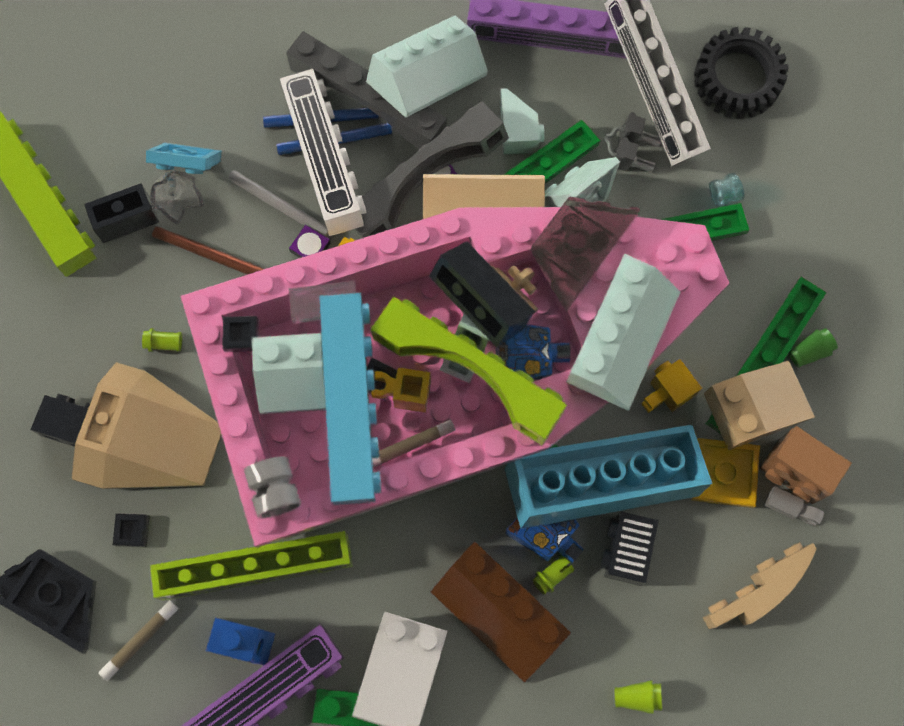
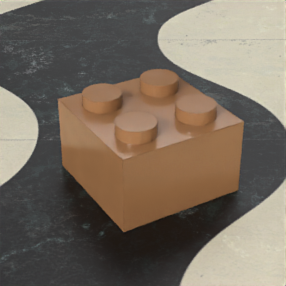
M795 426L778 439L760 469L766 472L765 476L771 482L777 485H785L793 491V495L803 499L804 503L808 504L810 502L814 504L833 494L852 463Z

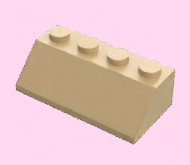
M423 174V219L457 208L545 207V175Z

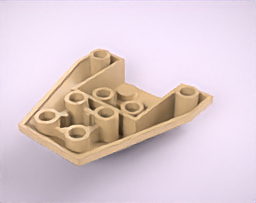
M116 362L98 383L77 437L72 480L101 489L204 486L222 435L219 424L148 372Z

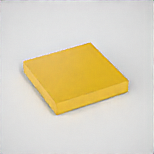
M697 438L712 484L701 495L692 497L691 500L755 508L760 445L745 444L728 451L724 441Z

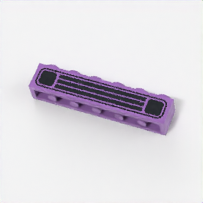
M470 0L467 26L476 33V37L479 40L626 58L608 12L518 0Z
M318 625L182 726H259L257 723L266 716H269L272 720L288 708L285 702L296 695L300 699L315 688L312 682L323 675L327 679L342 668L339 662L345 659V657L322 625Z

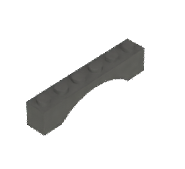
M302 31L286 52L290 70L300 73L313 69L316 79H322L326 87L342 92L368 107L398 131L406 141L419 149L423 145L430 143L447 127V118L430 107H426L407 118L404 117L366 82L368 76L367 69Z
M483 101L475 107L468 109L460 119L444 128L440 135L430 143L423 145L415 155L406 162L399 164L395 171L385 179L374 184L372 189L362 196L367 213L361 214L364 226L355 230L362 238L394 229L405 202L423 182V174H434L438 170L458 161L488 156L509 139L504 123Z

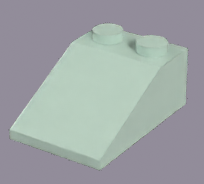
M613 157L589 161L580 168L578 166L574 167L567 173L563 182L559 185L556 183L552 184L546 189L545 207H565L593 211L608 199L620 161Z

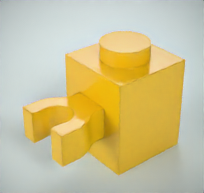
M678 359L673 364L668 360L654 370L656 375L650 384L656 391L644 398L641 404L650 413L665 402L671 412L695 397L702 387L681 359Z
M398 367L395 379L384 372L375 371V380L385 382L386 387L383 390H372V398L384 399L393 396L394 408L426 413L431 385V372Z

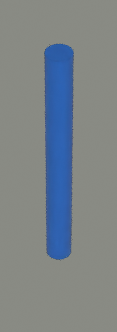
M368 107L333 110L335 118L330 121L379 118V115ZM291 114L263 117L264 128L294 126Z
M384 123L340 132L342 142H338V144L392 134L391 125ZM299 140L276 144L278 155L302 151Z

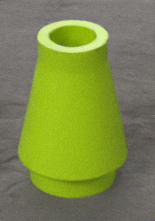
M652 680L624 687H615V708H627L654 714V711H662L661 683H652Z

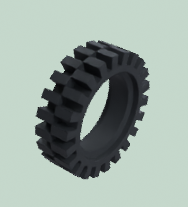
M733 27L729 34L725 29L720 31L718 37L716 35L711 37L709 43H706L703 47L694 71V76H696L694 83L695 87H700L698 90L700 98L705 95L707 96L704 103L708 107L712 103L716 104L714 112L719 114L723 108L727 110L725 117L731 118L733 112H737V119H743L746 113H748L749 118L757 115L758 111L762 114L766 112L768 107L771 108L780 95L788 77L786 75L788 64H784L787 58L785 53L778 55L781 50L778 43L773 47L770 46L773 40L772 37L768 35L764 41L759 39L762 31L756 30L754 36L749 35L751 29L749 27H744L741 34H739L738 27ZM730 53L748 54L759 61L764 68L766 75L765 85L758 91L749 94H740L728 90L717 78L715 71L716 62L724 55Z

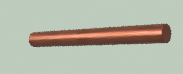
M156 226L152 232V237L244 274L248 275L264 270V268L159 226Z

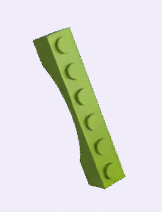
M395 297L391 299L371 328L373 340L400 357L412 355L435 356L454 361L472 370L485 380L500 397L508 411L513 428L541 446L544 445L567 404L562 402L563 397L549 388L543 390L533 384V378L521 370L514 372L504 366L505 361L492 352H488V354L483 353L476 348V343L469 337L462 334L458 337L448 331V326L436 317L429 319L419 313L420 309L411 301L406 299L400 301Z

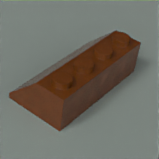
M475 541L430 591L524 683L571 634L561 622Z

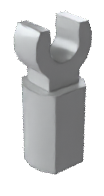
M776 486L769 492L764 505L793 520L799 518L814 527L816 523H821L825 513L815 507L804 504L803 499Z

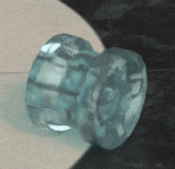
M735 173L726 175L723 180L715 179L709 182V192L717 207L728 206V203L731 201L739 202L744 199L743 185Z

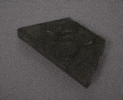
M568 197L531 246V253L563 309L569 310L639 215V208L630 206L629 209L612 207L608 202H588L582 198Z

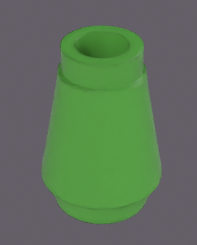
M824 328L820 331L816 329L790 351L789 356L795 366L799 368L832 356L833 351L838 349V345L828 329Z

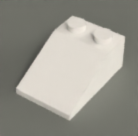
M384 612L352 717L380 726H419L447 631Z

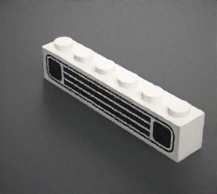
M608 0L605 2L606 10L671 166L711 149L650 0Z
M313 69L280 78L329 237L363 227L364 223L361 214L367 213L362 196H355L354 190L358 189V184L354 172H347L346 166L350 165L349 157L345 147L339 148L338 142H342V137L338 124H331L330 120L334 119L335 116L330 101L324 103L323 97L327 96L323 80L316 79Z

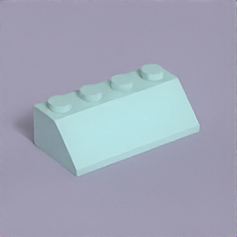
M455 15L372 54L366 82L407 118L487 76L488 70L476 33Z
M624 254L566 383L626 410L630 409L680 295V291L656 267Z

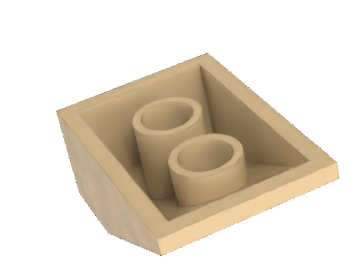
M789 361L740 374L716 383L704 393L728 451L815 417Z

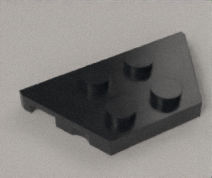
M38 549L27 556L22 563L13 565L4 571V574L0 576V604L78 652L86 654L88 651L97 581L42 549Z

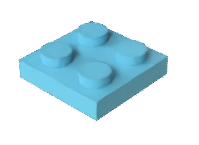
M163 143L146 150V163L156 164V168L161 170H174L175 166L185 168L186 173L203 174V170H209L221 162L222 150Z

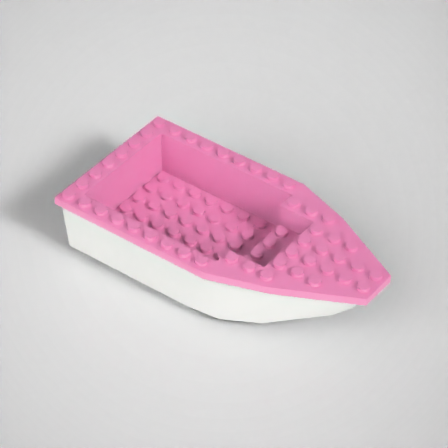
M565 207L457 208L182 295V303L255 547L275 541L281 542L476 476L509 462L549 449L609 403L566 382L624 254L656 267L680 291V295L648 367L728 286L729 281L705 225ZM466 241L495 269L500 268L511 281L514 279L508 273V270L515 265L520 272L531 268L535 274L530 282L537 289L531 295L523 288L521 291L539 310L530 318L526 325L550 328L551 343L570 344V362L552 363V375L544 379L535 380L533 383L543 390L546 388L554 390L563 397L562 402L567 404L564 414L543 446L513 428L508 411L500 397L477 374L474 373L470 383L440 371L444 361L443 358L423 355L400 357L372 338V326L393 297L400 301L404 299L411 301L420 309L419 313L429 319L431 317L440 319L448 326V331L455 334L464 313L435 284L429 275L442 254ZM361 293L363 304L369 303L370 324H364L365 337L371 336L372 357H366L367 365L371 358H374L396 370L399 367L431 372V385L426 413L394 408L393 396H389L385 402L381 399L372 398L371 394H369V404H376L377 424H371V438L378 437L379 451L449 419L452 420L456 431L374 467V472H380L381 493H375L376 502L333 505L330 490L326 410L260 414L253 375L252 351L224 352L222 349L223 317L257 316L259 319L258 337L322 334L320 296ZM489 340L483 353L488 354V352L496 354L495 345ZM288 457L293 478L289 483L296 485L301 506L278 516L263 519L257 518L252 501L256 492L249 489L244 469L268 458Z

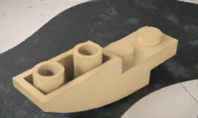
M800 542L785 549L783 552L786 557L777 562L771 557L758 564L756 567L759 571L750 576L757 588L750 584L735 592L738 598L730 603L722 599L708 607L710 614L702 617L709 629L716 628L738 616L742 625H748L770 612L794 589L803 577L817 549L814 543L804 547Z

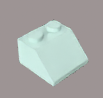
M321 333L252 338L253 375L260 414L326 410Z

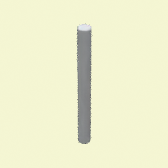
M233 170L229 174V181L300 224L312 228L325 237L329 236L325 224L239 172Z

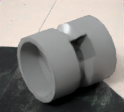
M288 457L268 458L244 469L249 489L256 492L252 501L257 518L263 519L278 516L301 506L296 485L289 483L293 478Z

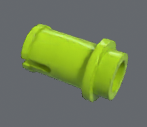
M150 328L149 331H143L142 348L148 349L149 352H153L154 349L181 351L182 332H160Z
M561 555L544 571H537L535 573L536 577L532 581L543 595L548 592L553 593V587L570 573L574 572L573 566H568L570 562Z

